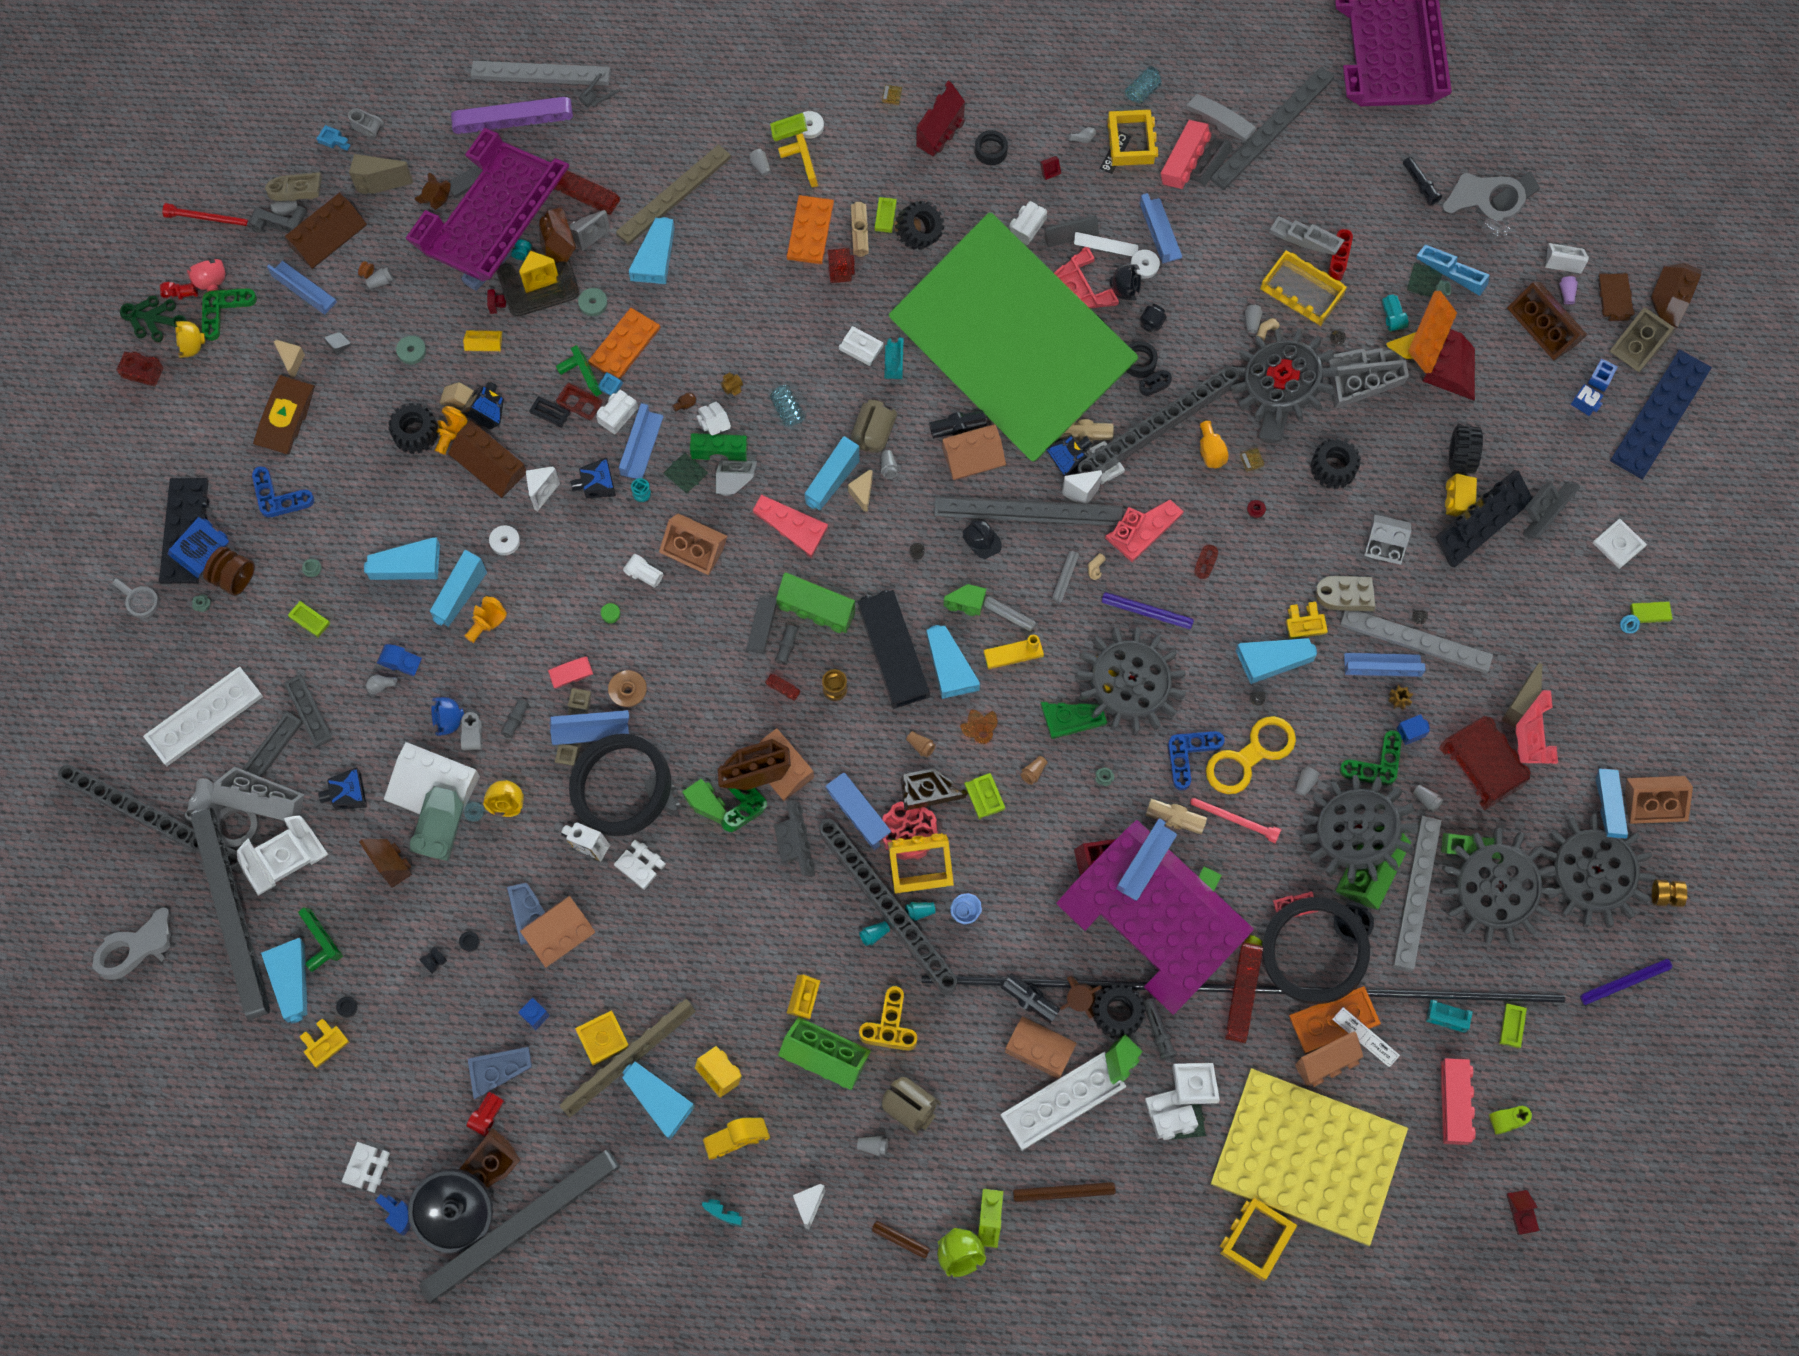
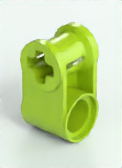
M1518 1106L1489 1114V1118L1495 1134L1498 1135L1523 1127L1531 1120L1532 1113L1526 1106ZM1517 1114L1524 1115L1525 1118H1524V1119L1517 1118L1516 1115H1517Z

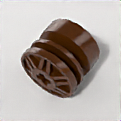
M221 546L209 557L204 568L203 578L206 582L220 587L230 595L237 596L244 591L251 581L255 564L252 560L238 555L235 551H231L225 546Z

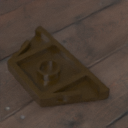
M935 768L903 774L900 779L904 809L906 811L964 799L968 794L965 789L959 791L952 786L954 782L944 777Z

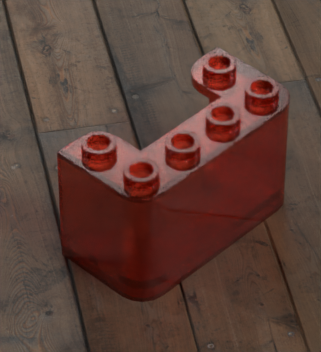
M1482 716L1447 737L1439 747L1444 756L1451 754L1450 759L1452 761L1456 759L1477 788L1475 793L1477 796L1481 794L1482 801L1479 804L1484 811L1523 788L1530 780L1531 772L1529 768L1520 763L1518 753L1509 746L1507 738L1498 731L1491 717Z

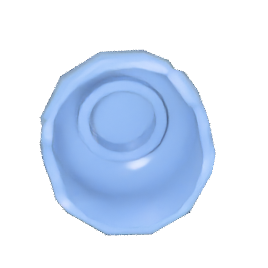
M970 893L957 896L950 906V913L953 919L963 925L974 922L982 912L980 900Z

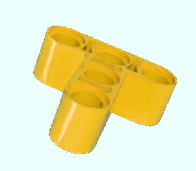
M892 986L887 990L881 1024L864 1023L860 1027L859 1037L863 1043L906 1051L916 1047V1032L899 1027L904 1002V993L900 987ZM897 993L900 995V999L898 1001H891L889 996ZM888 1013H895L897 1019L889 1021L886 1019V1015ZM866 1029H870L874 1032V1035L866 1038L863 1036V1032ZM890 1032L894 1035V1038L891 1041H886L883 1039V1035ZM905 1036H911L913 1037L914 1042L911 1044H905L903 1042V1038Z
M740 1118L727 1123V1128L704 1138L703 1143L709 1160L716 1159L718 1155L719 1157L724 1156L748 1144H757L762 1139L766 1141L770 1139V1135L764 1118Z

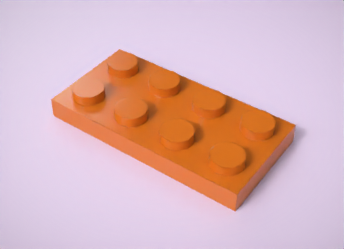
M799 195L787 260L815 264L823 263L834 200Z
M1434 291L1408 350L1425 373L1432 372L1457 314L1441 291Z
M630 307L591 356L588 363L605 374L607 372L621 379L659 331L660 325Z
M1364 986L1353 990L1337 1001L1317 1004L1289 1015V1019L1305 1054L1349 1034L1332 1020L1342 1008H1345L1368 1029L1381 1024Z

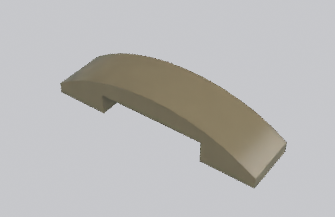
M572 688L567 715L588 714L591 691ZM581 743L559 745L555 763L575 766Z

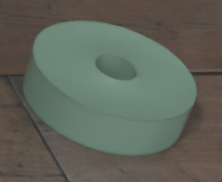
M598 288L586 289L578 298L579 308L587 316L602 314L608 305L605 293Z
M407 336L398 342L396 353L403 363L416 364L424 359L426 346L421 338Z

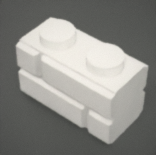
M1031 201L1026 206L1023 205L1021 207L1018 218H1014L1009 225L1010 231L1026 245L1031 242L1047 219V210Z
M619 390L616 394L613 393L607 405L600 407L597 411L598 423L615 435L638 409L637 401L622 390Z
M714 402L709 404L708 407L698 408L699 415H697V420L704 432L708 431L711 435L720 433V430L730 429L731 425L728 416L719 403Z

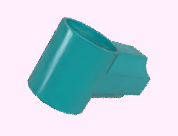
M1392 294L1383 298L1382 305L1386 314V325L1389 326L1387 328L1388 331L1408 328V316L1402 311L1398 296Z

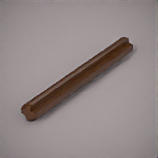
M1113 1182L1015 1189L1013 1190V1199L1015 1202L1114 1195L1116 1187Z

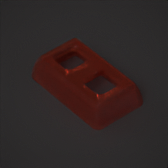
M568 383L556 399V403L591 421L601 407L602 400ZM570 395L579 398L574 407L566 404ZM586 403L595 406L589 415L581 411Z

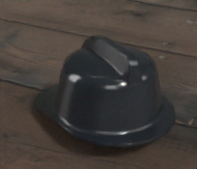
M972 521L963 530V539L978 557L987 559L1000 553L1002 548L1001 540L988 523Z

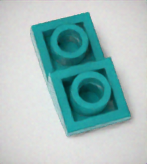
M708 1199V1202H702V1207L713 1217L727 1224L742 1227L743 1217L739 1216L738 1212L727 1211V1214H723L724 1206L720 1205L718 1200Z

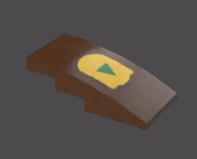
M280 375L264 409L253 444L289 455L294 438L298 437L302 420L305 421L315 385Z

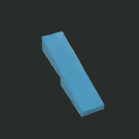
M1424 245L1417 254L1416 259L1479 296L1488 285L1489 274L1458 263L1457 256L1428 245Z
M1598 769L1596 785L1602 804L1600 813L1607 837L1627 839L1628 831L1619 771Z

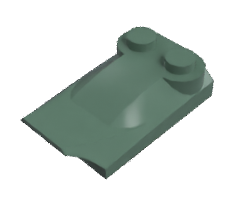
M434 786L426 793L414 836L410 840V851L449 861L464 808V803L459 800L455 791Z

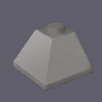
M605 210L583 217L569 226L575 244L582 251L611 231Z
M720 460L716 471V493L723 496L737 493L754 477L757 461Z

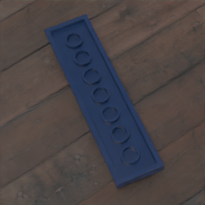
M1679 349L1610 462L1643 480L1712 367Z

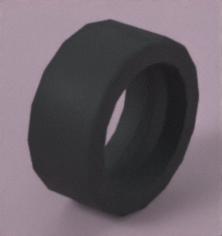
M988 130L978 135L975 141V155L981 163L997 165L1005 160L1008 152V141L1002 133L996 130ZM987 141H995L1001 145L1002 150L994 155L987 154L981 150V145Z
M1136 341L1129 344L1128 346L1134 352L1140 351L1149 355L1151 362L1146 367L1132 365L1126 372L1137 378L1151 375L1156 368L1158 360L1157 351L1154 346L1144 341Z

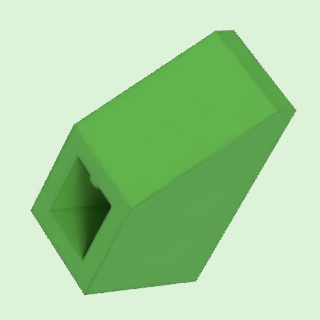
M967 584L944 597V606L950 611L960 610L969 616H980L986 597V588Z
M1126 1035L1115 1041L1105 1054L1110 1082L1113 1085L1119 1080L1123 1082L1128 1078L1130 1068L1133 1069L1139 1063L1138 1057L1143 1052Z

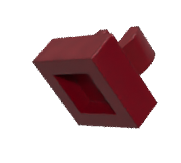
M1057 156L1040 162L1042 175L1045 180L1061 174L1059 158Z
M495 289L487 290V306L490 314H497V307H506L505 296L496 295Z

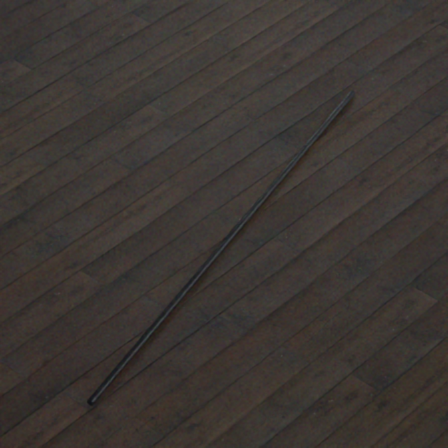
M922 975V983L934 984L928 975ZM956 976L957 984L1002 986L1007 979ZM1019 978L1026 984L1034 985L1035 987L1072 988L1068 980ZM945 980L942 984H953V982ZM1076 980L1079 984L1091 986L1092 989L1101 985V989H1105L1107 987L1111 988V985L1116 984L1117 987L1120 984H1124V987L1128 988L1130 986L1132 990H1146L1144 986L1148 983ZM1203 984L1196 991L1285 994L1277 986ZM1299 987L1310 991L1330 989L1328 987ZM1366 989L1369 997L1565 1003V995Z

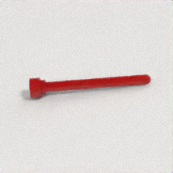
M164 203L162 209L163 217L166 218L183 216L247 226L248 223L247 219L178 209L169 203Z

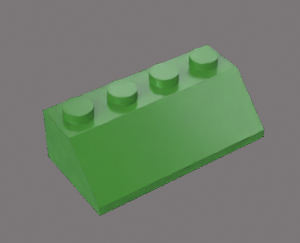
M786 572L784 573L776 598L777 606L781 610L795 612L798 617L812 619L814 623L820 626L827 625L834 632L847 633L855 616V600Z
M1377 827L1375 832H1382L1384 827ZM1402 833L1401 841L1411 844V841ZM1358 845L1356 850H1361L1364 846ZM1376 845L1374 849L1381 850L1384 846ZM1396 849L1391 855L1396 860L1398 867H1400L1406 852L1400 849ZM1384 861L1375 866L1378 873V881L1374 882L1368 868L1357 869L1354 884H1352L1348 880L1347 873L1349 868H1347L1336 892L1366 907L1379 909L1397 871L1393 870Z
M798 1017L784 1037L778 1056L803 1067L805 1070L814 1072L824 1079H829L844 1088L852 1090L871 1050Z

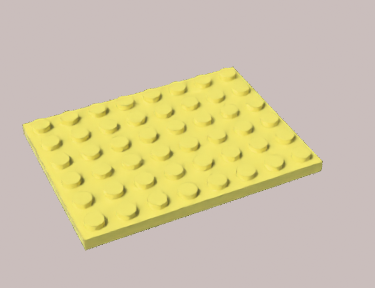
M1251 1068L1211 1185L1249 1200L1255 1198L1269 1208L1370 1246L1408 1128Z

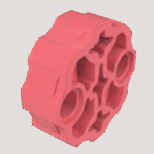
M900 801L892 805V808L882 818L891 830L889 835L895 838V840L898 838L908 840L914 836L930 837L932 834H938L937 819L934 813L925 807L906 811L904 803ZM899 810L906 813L903 817L895 815ZM924 818H925L927 821H930V827H929V825H927L926 822L923 823V819H924ZM909 827L910 830L913 829V832L910 833L909 831H906V828ZM888 835L882 839L886 850H889L888 842H892V840H888ZM930 849L896 853V858L902 860L920 859L926 856Z

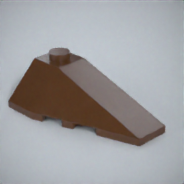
M492 1129L459 1170L471 1173L486 1188H489L494 1183L507 1177L519 1163L520 1158L509 1141L495 1129Z

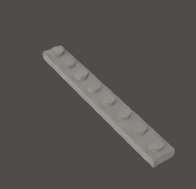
M473 61L471 78L496 81L590 85L598 74L601 73L602 76L595 85L609 86L611 69L610 67Z
M1345 610L1340 624L1341 627L1486 674L1489 671L1493 654L1360 611Z
M1422 816L1420 820L1393 966L1411 971L1415 968L1442 821L1439 819Z

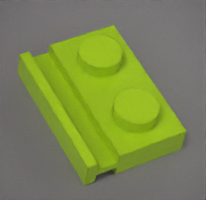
M991 773L964 783L978 819L1005 810V805Z

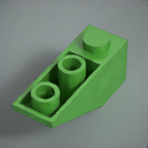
M701 778L682 791L684 798L694 812L721 824L724 815L727 813L724 809L725 804L720 797L716 798L714 796V789L709 782L705 783Z
M1443 833L1442 853L1456 854L1453 850L1454 846L1463 848L1468 854L1477 849L1472 836ZM1482 837L1485 846L1494 844V838ZM1495 852L1492 858L1500 859V854Z

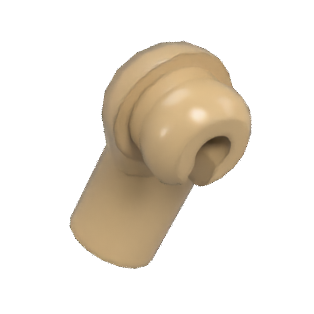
M1270 318L1261 323L1257 336L1264 341L1267 331L1278 329L1280 326L1279 322L1274 318Z
M1101 553L1088 563V575L1093 580L1099 579L1102 575L1099 566L1106 558Z

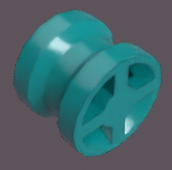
M518 239L511 256L516 260L525 261L529 251L532 249V245L528 241Z

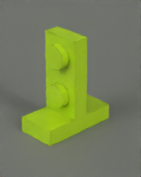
M983 1189L978 1237L986 1247L998 1248L1004 1191Z

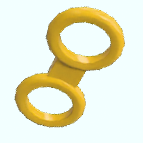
M1275 716L1264 717L1258 720L1251 729V743L1239 752L1223 750L1214 754L1209 759L1206 766V777L1210 785L1218 792L1224 794H1236L1243 791L1250 783L1252 777L1251 768L1263 758L1280 760L1292 752L1296 743L1295 731L1292 726L1284 719ZM1267 725L1281 727L1287 734L1288 739L1285 748L1277 752L1264 749L1258 740V733L1261 728ZM1230 758L1240 763L1244 772L1242 781L1234 786L1221 784L1214 775V767L1218 761Z

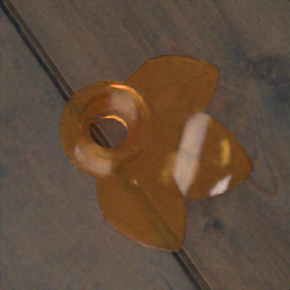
M971 709L968 723L960 725L962 733L967 737L974 738L980 744L989 743L993 737L992 731L997 727L998 723L996 713L991 711L984 717L980 712ZM984 732L987 734V736L985 738L980 737V733Z

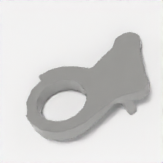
M1465 173L1460 176L1451 195L1444 202L1443 208L1447 213L1455 214L1461 209L1478 205L1489 218L1503 221L1504 219L1514 217L1521 211L1525 204L1526 194L1522 184L1514 178L1504 176L1480 178L1470 173ZM1510 187L1518 194L1517 204L1508 211H1497L1490 204L1492 193L1498 188Z
M205 778L197 780L195 792L191 796L188 809L184 814L187 822L192 824L191 814L212 808L216 813L225 846L237 850L247 839L253 843L258 837L257 834L260 828L258 816L255 813L211 803L212 782ZM236 812L247 814L251 821L247 834L235 840L226 838L222 832V825L226 817Z
M163 907L156 910L151 919L136 933L116 932L103 938L105 942L98 947L93 956V969L104 979L114 980L130 973L148 955H154L161 962L166 958L162 953L170 948L169 940L171 937L169 928L170 913L168 909ZM123 946L130 948L129 955L122 964L113 968L104 967V961L112 950Z

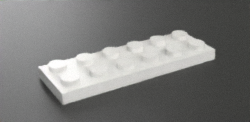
M239 666L143 737L162 762L168 766L263 696Z
M1105 1052L1000 1114L1021 1151L1126 1088V1085L1121 1080L1114 1085L1110 1082Z

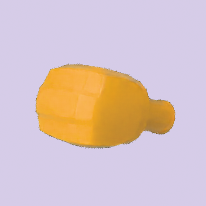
M445 406L442 409V414L448 421L447 425L444 421L437 420L439 428L436 432L439 433L440 439L434 451L446 455L451 440L455 439L457 433L467 424L466 416L460 410L451 406Z
M1203 421L1200 423L1203 438L1200 440L1201 457H1203L1204 463L1208 468H1220L1228 461L1227 446L1219 434H1214L1211 421Z
M485 596L482 599L481 608L475 605L472 617L474 624L464 635L467 640L474 643L483 630L490 632L491 629L493 630L506 619L507 612L498 599Z

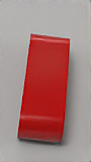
M1342 229L1337 233V237L1345 241L1336 255L1331 254L1327 272L1331 278L1341 281L1344 276L1353 239L1352 232L1347 229Z

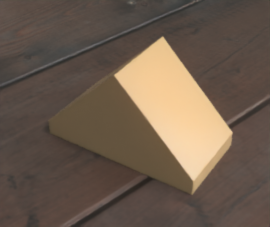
M275 340L274 343L291 378H294L305 354L300 346Z
M460 382L444 387L440 404L463 409L474 390Z
M868 470L848 484L849 494L863 511H868L873 479L872 470Z

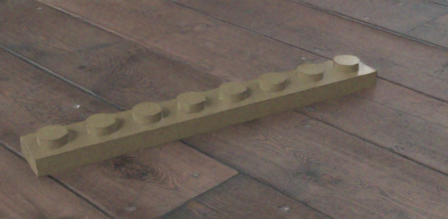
M718 144L616 231V235L629 246L652 226L655 218H662L730 160L731 155Z
M687 999L679 1002L669 1014L662 1016L658 1023L652 1028L647 1029L637 1041L630 1043L626 1050L620 1055H616L606 1067L599 1069L594 1077L588 1082L581 1084L575 1093L567 1096L563 1103L559 1105L566 1115L571 1118L622 1075L629 1064L632 1065L692 1016L696 1011Z

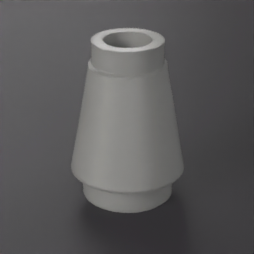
M762 149L752 151L749 154L750 162L762 177L770 174L771 170L766 153Z
M289 200L274 201V203L270 204L272 213L283 217L294 212L296 206H298L296 201Z
M388 267L380 268L365 279L369 289L391 284V281L394 280Z
M1249 305L1245 310L1248 333L1258 332L1263 313L1258 305Z
M885 450L881 453V474L886 479H892L898 475L899 468L892 451Z
M1308 766L1302 769L1295 792L1305 797L1319 780L1318 776L1320 773Z
M1418 785L1413 792L1428 811L1432 810L1435 812L1443 802V799L1440 798L1441 795L1421 785Z
M883 1136L858 1138L857 1150L881 1157V1155L887 1154L888 1139L883 1138Z

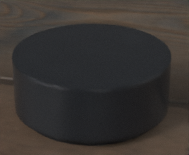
M467 931L460 936L459 945L464 951L473 952L479 947L480 939L476 933Z
M351 997L341 998L336 1005L338 1014L345 1018L352 1017L358 1008L356 1001Z

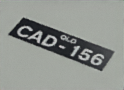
M1121 131L1118 132L1120 152H1124L1132 136ZM1109 149L1099 169L1113 174L1116 166H1112L1111 150Z

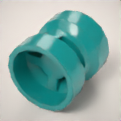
M637 478L632 482L631 491L634 499L638 502L647 501L651 496L648 481L643 478Z

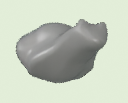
M1088 127L1081 130L1078 134L1071 133L1069 141L1087 144L1097 132L1095 128Z
M376 674L367 680L365 686L370 694H377L387 687L396 686L397 678Z

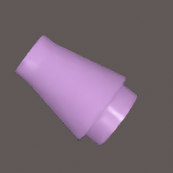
M1563 277L1559 285L1564 304H1574L1578 282L1575 277Z

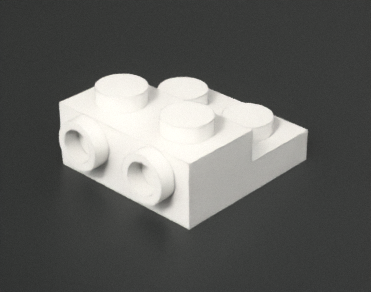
M1176 1090L1145 1098L1157 1139L1169 1140L1174 1138L1175 1134L1181 1132L1183 1135L1190 1134L1197 1128L1198 1123L1192 1105L1178 1104Z

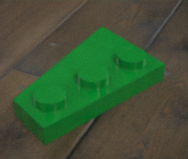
M1040 703L1051 739L1107 725L1104 711L1095 719L1092 717L1095 708L1099 706L1096 704Z

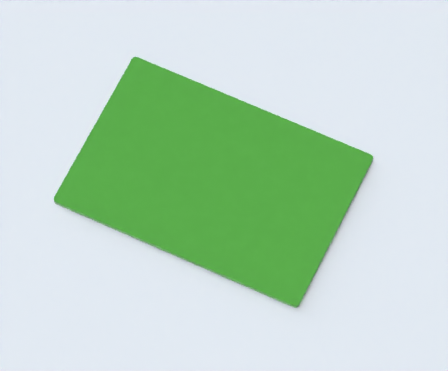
M988 213L889 313V317L980 410H983L984 414L1032 462H1035L1046 452V449L1052 446L1138 360V355L993 213Z

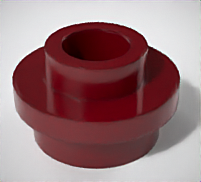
M1253 500L1248 504L1247 512L1253 518H1260L1265 514L1266 506L1259 500ZM1257 506L1260 510H1255L1254 507Z

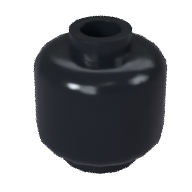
M1156 304L1147 306L1140 317V322L1143 324L1142 328L1148 332H1152V330L1159 331L1167 318L1165 310Z

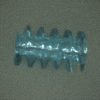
M1149 66L1147 70H1144L1125 89L1127 98L1142 104L1144 99H1147L1148 95H1151L1162 84L1159 72L1153 66Z
M781 385L771 393L770 400L773 402L785 426L797 425L806 416L801 414L803 410L798 408L799 403L795 402L796 397L792 396L793 391L789 390L790 386Z

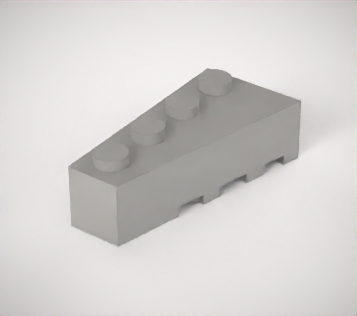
M1406 360L1337 367L1338 376L1330 377L1331 386H1334L1335 391L1333 395L1335 409L1404 385L1409 378Z
M233 767L214 782L211 803L285 821L284 818L301 814L304 794Z

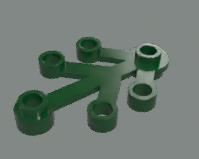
M154 295L149 296L147 300L137 305L126 303L120 308V316L123 320L131 322L136 337L141 339L147 334L146 330L140 326L137 320L139 318L146 322L154 342H161L164 338L154 322L175 328L177 327L176 321H187L183 315H176L173 318L160 316L159 314L165 311L175 310L176 304L173 300L168 299L159 305V300ZM149 306L155 307L147 312L142 311Z

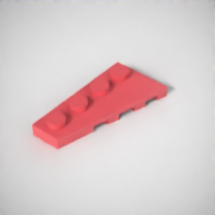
M763 495L760 496L753 509L754 514L771 527H774L781 535L792 541L794 545L801 548L811 558L828 528V524Z
M1168 500L1145 513L1146 518L1129 545L1112 539L1113 532L1107 534L1105 539L1133 562L1180 518L1184 511L1174 502Z

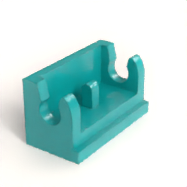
M889 338L887 345H885L884 379H903L904 338H898L896 343L891 342L892 340Z
M1430 1000L1426 1022L1466 1033L1470 1029L1473 1011L1462 1010L1438 1003L1436 1000Z

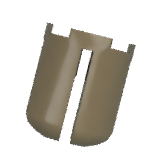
M868 400V403L863 402L851 432V440L859 445L860 450L878 453L886 447L897 418L895 409L890 411L883 407V402L877 400Z
M901 1077L895 1080L890 1085L893 1088V1092L887 1089L883 1095L882 1108L887 1114L918 1135V1131L921 1128L926 1130L936 1117L934 1110L937 1104L941 1106V1102L909 1078Z

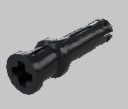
M1413 157L1406 158L1403 161V165L1418 184L1419 192L1426 197L1428 205L1431 206L1439 202L1442 195L1436 191L1434 183L1428 181Z

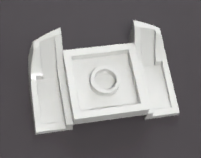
M301 816L284 818L288 830L260 846L253 848L250 840L247 839L237 850V860L257 895L276 886L275 882L308 863L312 865L328 855L312 829Z

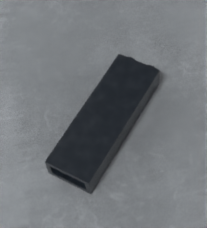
M884 590L872 597H862L858 601V609L893 709L930 698V691L894 590Z

